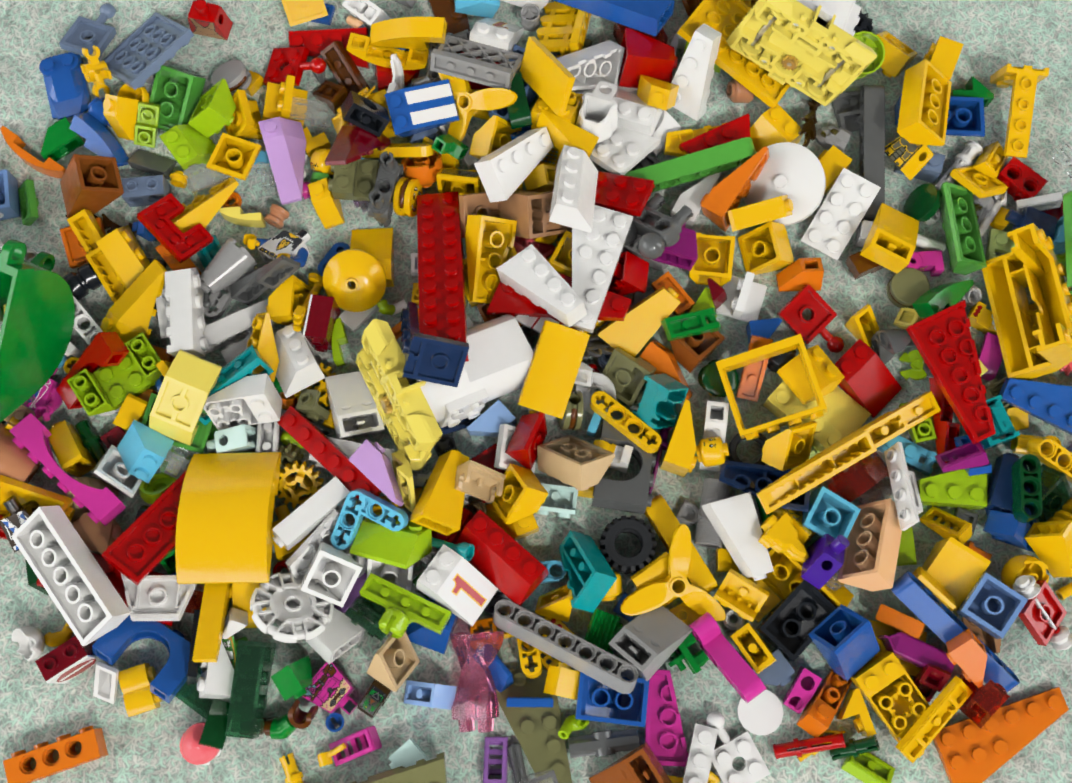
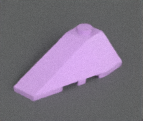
M281 117L259 121V127L281 204L285 205L301 201L307 144L301 122Z

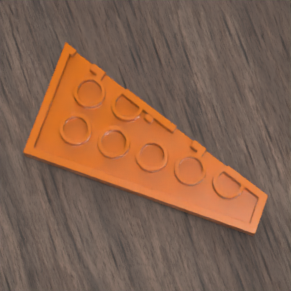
M1055 687L944 726L933 741L950 783L984 782L1067 712L1069 708L1060 688Z

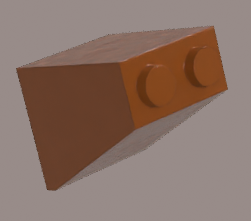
M73 154L60 181L67 217H72L83 209L91 210L94 215L124 193L115 157Z

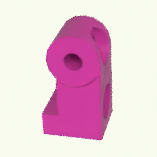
M942 250L914 252L909 265L905 268H914L921 272L930 271L931 277L940 276L944 271Z
M800 666L796 678L783 699V704L800 714L812 698L822 678Z

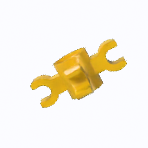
M93 45L94 51L89 55L88 49L84 47L82 48V54L87 58L88 64H80V67L87 82H93L94 84L92 87L93 95L100 97L98 92L100 88H103L105 94H110V89L105 85L104 79H112V75L104 60L99 61L98 59L100 49Z

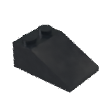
M803 580L760 623L756 630L775 649H779L788 661H795L812 642L808 634L837 608L812 584Z

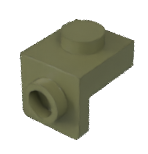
M311 389L301 390L296 410L306 415L308 420L318 422V419L328 420L330 414L328 410L318 404L320 391Z

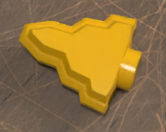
M784 511L779 517L772 514L761 524L760 527L764 532L758 542L765 548H772L777 553H786L791 559L804 563L809 558L805 545L798 539V530L793 525V519L787 511Z

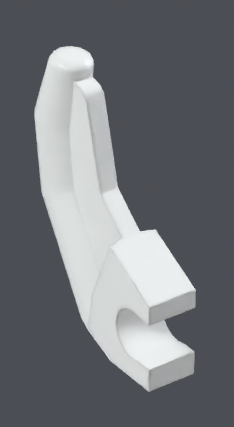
M396 54L390 56L393 78L392 83H389L387 93L404 88V71L402 63Z

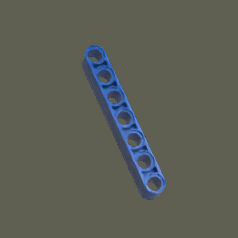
M907 571L894 581L893 588H891L892 592L945 644L968 629L911 572ZM984 644L987 662L983 681L996 694L1002 697L1017 686L1020 681L1015 673Z

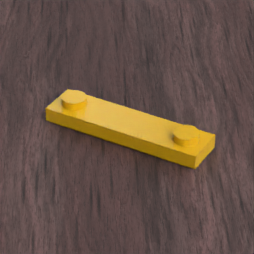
M954 676L895 747L907 760L914 763L973 693L962 679Z

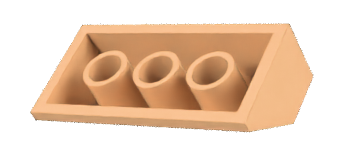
M889 498L857 506L861 511L847 537L849 546L845 549L844 563L839 569L837 578L840 583L872 592L893 588L902 530L900 529L895 502Z

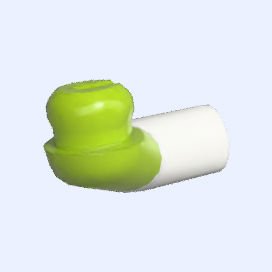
M383 299L377 303V307L381 314L393 316L402 312V309H406L407 304L403 299L393 305H389L387 300Z

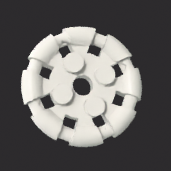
M288 571V573L281 574V572L270 575L269 583H260V587L255 588L250 600V610L253 611L252 619L255 625L265 635L268 633L273 636L274 640L280 642L296 643L297 640L304 639L305 642L312 640L325 631V626L330 624L333 618L334 604L302 591L303 578L294 579L293 574ZM297 571L298 574L305 575L304 572ZM310 580V582L314 583V586L319 583L326 590L325 592L330 593L329 589L320 580ZM292 601L297 603L299 606L296 608H291L287 605V603ZM264 607H269V610L263 611L262 609ZM313 615L318 617L319 620L317 621L316 619H314ZM275 621L279 628L273 625ZM302 626L303 630L296 631L295 627Z

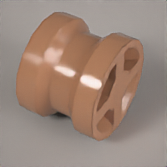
M272 204L270 213L265 215L264 220L271 226L282 229L284 220L288 219L290 214L284 208Z

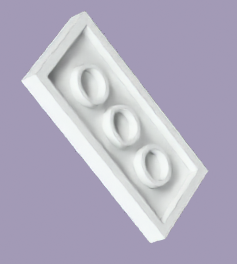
M843 168L800 242L838 261L881 187Z

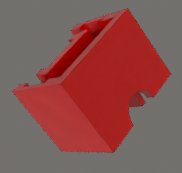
M628 251L621 253L608 291L621 296L637 291L645 293L649 263Z

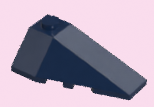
M725 460V463L720 468L719 481L746 493L751 492V495L758 497L756 493L793 469L781 471L772 466ZM810 490L781 507L808 512Z

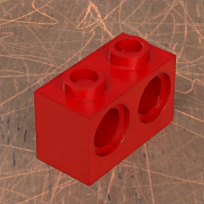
M1013 157L997 176V179L1007 185L1006 191L1015 201L1035 197L1048 182L1016 157Z

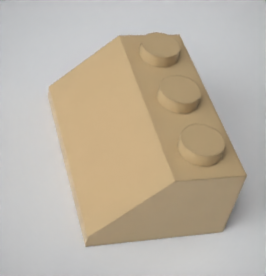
M573 435L537 446L538 470L580 491L588 490L589 487L597 485L615 458V453Z

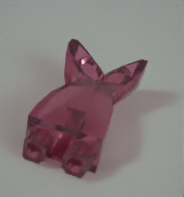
M503 631L452 633L450 635L451 642L461 667L457 693L451 708L452 720H458L460 732L474 731V720L478 721L479 733L491 732L494 729V718L499 717V704L489 665L493 662L502 646Z

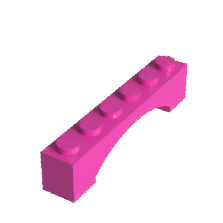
M32 413L9 430L15 436L12 441L20 449L26 447L30 451L26 455L35 464L40 461L45 466L41 470L50 479L55 476L60 481L56 485L66 494L70 491L75 496L72 500L81 509L85 506L90 511L87 515L96 524L100 521L104 526H107L126 508L107 487L102 490L84 485L67 475L60 468L49 444L48 437L52 434Z

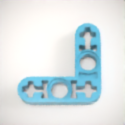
M355 489L346 497L331 535V543L338 550H344L351 546L364 516L391 531H399L407 526L409 521L408 515L404 510L364 489ZM359 495V500L362 502L356 505L357 499L355 496ZM374 504L381 506L382 514L380 516L373 512ZM348 513L354 516V525L347 523L346 515ZM398 516V521L401 523L396 525V520L393 517ZM345 533L343 539H344L346 542L342 543V542H341L342 538L339 537V536Z

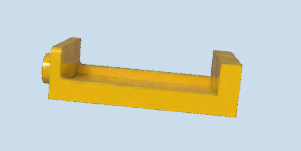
M0 475V515L5 516L8 513L3 502L15 496L21 505L32 500L36 501L40 506L59 505L71 521L75 509L72 508V498Z

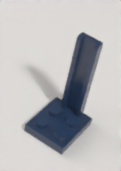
M408 301L407 308L402 309L400 322H402V353H405L403 377L458 387L468 354L469 343L419 333L417 304Z

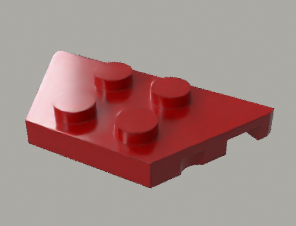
M749 113L683 142L679 145V149L682 152L686 151L688 154L737 139L750 137Z

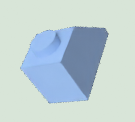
M497 400L466 429L470 436L498 437L500 424L515 426L517 421L516 417L503 403Z
M407 680L403 703L453 710L457 686Z

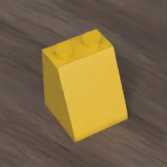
M950 536L935 543L922 568L955 597L956 608L947 607L950 611H954L960 607L991 561Z

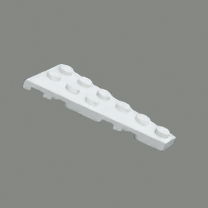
M617 126L610 139L596 144L590 160L610 173L625 175L659 146L660 139Z
M595 205L591 233L572 228V289L584 301L587 315L572 325V327L593 333L628 236L633 216Z

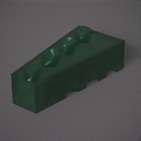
M238 640L225 736L254 739L258 738L259 733L263 732L264 719L262 718L267 705V691L276 643Z

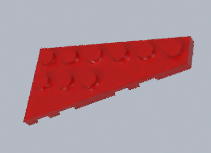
M560 274L572 288V278ZM501 281L487 309V315L510 314L512 316L528 315L529 317L554 318L545 309L536 306L530 299L524 295L521 296L512 287L506 286ZM608 291L598 320L624 321L632 299Z
M963 300L907 327L906 330L974 445L996 434L990 407L987 406L985 385L982 384L980 376L982 373L975 341L970 333L969 327H971L969 318L967 319L965 311L966 303Z

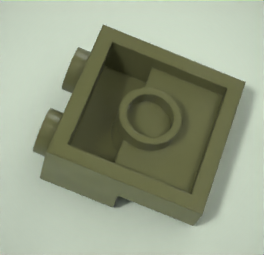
M359 159L346 165H331V172H334L333 179H329L328 189L332 191L334 199L370 201L369 194L374 190L380 166L379 160Z
M617 347L614 349L602 374L606 375L613 382L616 397L632 407L641 402L646 388L645 385L648 383L644 380V376L654 374L657 368L642 358H634Z

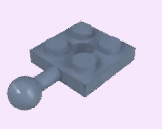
M109 3L101 5L100 15L96 21L79 16L59 42L61 49L83 56L82 48H87L89 55H91L94 51L93 45L100 49L101 56L117 34L114 27L104 24L107 19L115 15V7Z

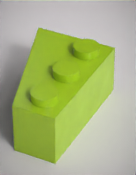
M965 469L917 480L923 506L959 507L973 510L987 507V473L969 476Z

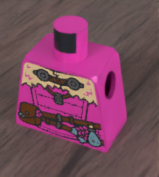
M334 661L331 664L326 662L312 678L313 684L306 688L308 693L302 696L331 714L341 707L350 715L358 706V703L349 696L354 691L355 686Z

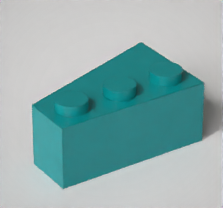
M570 530L559 546L564 571H567L569 576L567 587L572 590L573 599L571 600V606L593 613L617 577L592 537Z

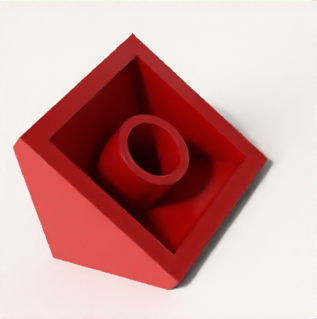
M537 412L522 415L505 453L530 470L537 458V446L543 444L547 436L545 413Z

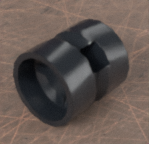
M89 262L81 265L78 268V273L70 272L62 277L68 283L73 296L77 300L88 295L89 289L95 290L102 286L101 281Z

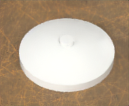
M791 142L772 144L767 146L769 148V158L757 180L750 182L749 194L743 200L747 206L788 195V198L793 203V215L773 220V222L784 224L785 226L794 225L808 218L820 205L826 188L825 172L819 159L806 147Z

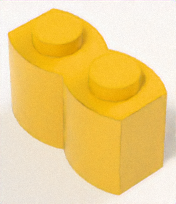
M143 663L119 671L118 680L129 717L160 708L162 699L150 692V683L157 675L155 668L150 666L149 663Z

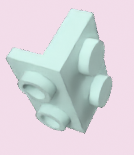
M541 483L548 492V495L535 514L549 515L550 511L558 512L557 517L570 518L571 514L575 515L578 490L575 487Z

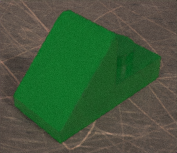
M974 77L969 79L965 89L952 90L950 96L984 98V107H988L994 99V94Z

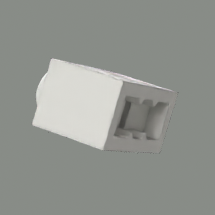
M345 0L342 4L349 13L370 28L374 23L391 19L370 0Z

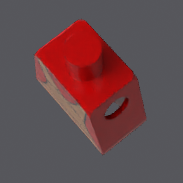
M205 0L193 1L188 14L192 33L228 40L233 23L222 7L206 3Z

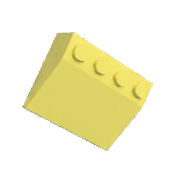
M783 381L767 398L763 406L779 419L816 407L817 403L814 400L803 405ZM838 386L833 392L823 396L827 407V412L823 413V417L815 420L806 418L799 424L802 425L811 421L817 422L812 446L820 452L859 429L871 415V413Z

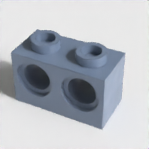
M164 175L122 179L124 190L122 198L129 207L149 206L171 193L170 184Z

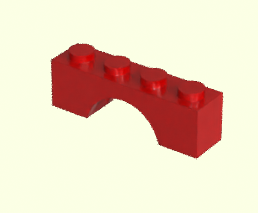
M99 332L96 334L78 361L73 364L69 373L62 379L56 391L68 409L83 408L68 384V379L85 368L94 373L99 366H118L129 353L117 332Z

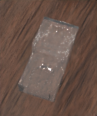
M293 97L290 119L310 121L312 126L330 128L332 110L321 103Z

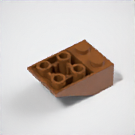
M647 742L589 778L591 783H672Z

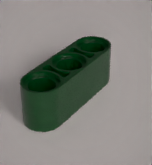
M519 71L514 76L510 90L517 94L518 98L514 104L507 107L511 129L532 125L521 71Z
M1032 454L1022 456L1012 465L1013 515L1021 523H1028L1039 517L1042 513L1041 463ZM1023 463L1028 465L1029 471L1023 467ZM1023 485H1026V486L1029 487L1030 493L1027 492V491H1025ZM1024 506L1029 508L1031 515L1025 512Z

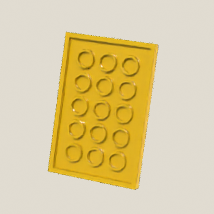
M703 0L681 26L677 34L690 43L695 30L704 23L722 33L715 64L770 108H774L790 85L788 83L782 85L767 75L769 71L760 68L759 65L730 48L726 41L751 8L741 0Z

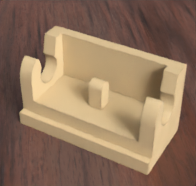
M469 460L457 466L454 489L492 503L494 502L495 491L497 496L500 497L502 495L506 475Z

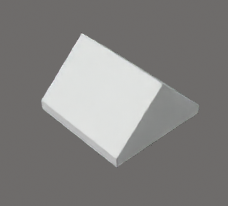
M114 445L108 448L91 471L92 474L130 498L135 495L143 481L128 473L119 451Z

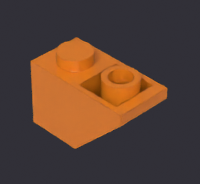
M799 258L776 275L778 291H800L806 284H809L815 291H821L824 274L821 258Z
M968 628L946 642L948 650L946 655L953 665L958 664L962 669L961 673L969 683L973 681L980 688L983 686L987 653L984 644Z

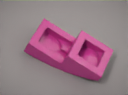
M989 332L984 336L980 354L978 355V358L988 369L981 376V379L991 381L996 377L1003 359L998 335Z

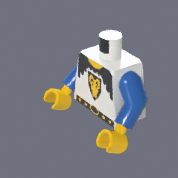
M285 230L269 239L257 238L254 234H245L243 244L247 245L251 250L256 247L265 264L284 255L299 262L301 267H304L310 255L305 243L311 237L305 230H301L296 235Z

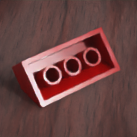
M481 510L464 526L456 544L467 542L474 545V556L469 563L513 603L519 606L524 603L549 575L547 568Z

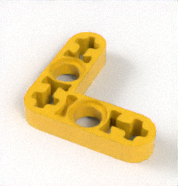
M493 617L477 620L473 627H470L471 636L478 643L514 637L507 632H498L497 627L493 623ZM490 624H492V628L495 634L491 635V632L489 630ZM479 627H483L484 630H487L483 632V636H479L478 633H475L479 631ZM517 638L522 671L530 679L537 678L543 670L540 650L535 647L531 650H524L522 648L524 641ZM528 656H532L534 664L538 665L534 668V672H530L528 668L526 669L530 665Z

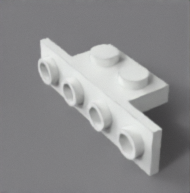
M898 441L884 451L900 529L905 531L920 521L918 514L923 512L915 472L908 471L902 442Z

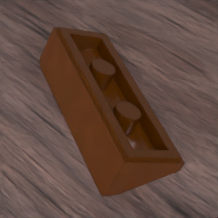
M334 41L320 52L338 83L346 87L348 94L351 90L358 93L365 87L370 89L341 41Z

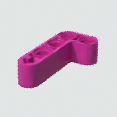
M706 612L689 625L693 630L691 633L701 644L700 648L746 703H749L766 690L761 679L721 633L719 625L710 613Z

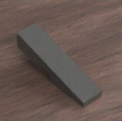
M281 255L231 285V298L250 305L268 288L275 290L294 274L301 265L299 262Z

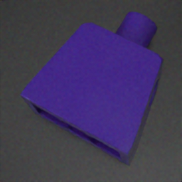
M825 534L806 550L809 558L802 565L801 578L820 590L842 567L845 549L849 546L848 539L843 535L834 538L830 534Z

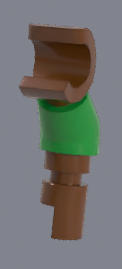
M297 699L292 704L288 713L281 717L268 718L267 721L263 717H244L241 730L244 733L263 735L265 733L271 739H285L296 728L304 729L308 727L317 714L319 707L317 705L312 706L309 712H304L299 708L300 701Z

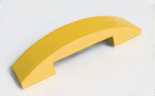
M350 33L346 50L364 61L391 68L390 56L396 54L402 63L403 70L426 68L429 55L428 50L409 49V51L391 47L370 46V37Z

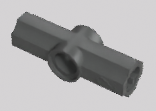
M637 729L613 732L612 730L592 732L591 735L568 737L570 758L595 755V757L616 754L615 752L632 751L639 747Z

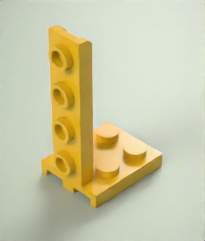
M1007 63L990 76V83L996 84V87L1007 88L1012 86L1004 156L1027 158L1036 85L1048 77L1049 68L1045 67L1042 70L1032 69L1033 66L1027 65L1014 67L1012 64Z

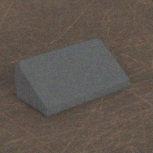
M140 149L128 160V164L132 168L153 175H164L166 179L170 178L169 175L173 172L177 163L175 160Z

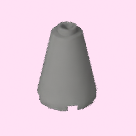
M230 237L225 241L200 275V288L205 293L215 294L259 269V267H256L257 263L251 254L243 246L237 247L235 245L237 240Z

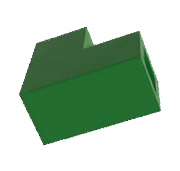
M450 134L436 136L432 145V149L441 155L448 153L457 160L463 159L469 149L468 146Z

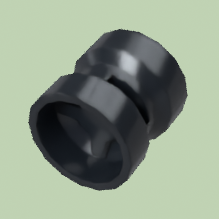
M447 434L442 435L434 445L438 456L450 450H457L454 439Z

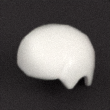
M22 626L13 630L11 639L19 643V649L16 652L24 655L27 661L36 660L45 648V638L42 631L34 626Z

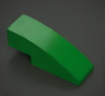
M958 281L936 286L921 295L912 305L920 318L932 316L957 304L973 286L974 281Z

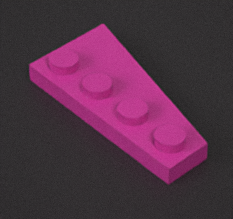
M657 670L649 679L645 742L648 743L661 766L686 767L688 758L687 744L678 711L670 670Z

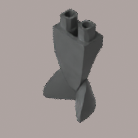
M882 329L877 331L871 339L872 350L884 364L888 363L896 353L904 350L907 346H915L906 329Z

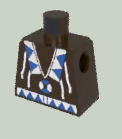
M12 496L3 502L8 513L0 519V525L13 551L17 552L20 549L11 536L41 506L33 500L21 505L18 499Z

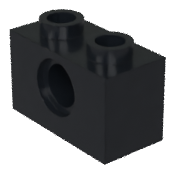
M352 90L341 105L343 120L378 137L381 136L390 122L387 108Z

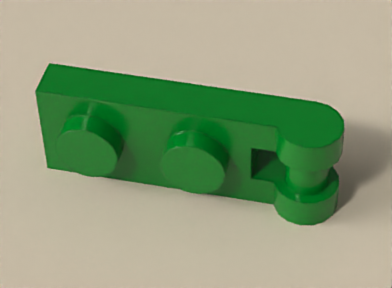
M715 308L664 318L661 321L668 342L707 332H716L722 328L720 322L716 320Z

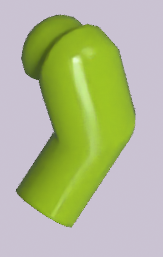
M575 715L568 716L559 729L558 736L561 739H568L572 731L585 729L589 724V720L575 719Z

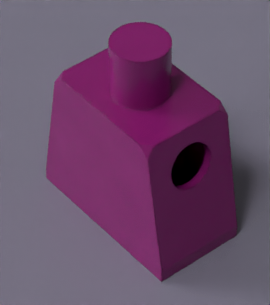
M685 222L681 229L679 241L673 246L665 247L662 255L652 260L690 271L698 259L696 232L685 228Z

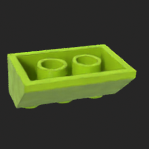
M375 512V514L380 516L382 512ZM393 517L396 520V525L401 523L398 521L399 517ZM366 518L362 521L350 548V554L407 569L432 552V530L408 521L407 526L403 529L391 531Z

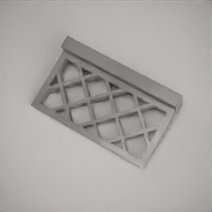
M447 35L445 37V44L441 43L438 49L434 48L431 52L430 71L494 88L510 90L512 80L521 66L524 55Z

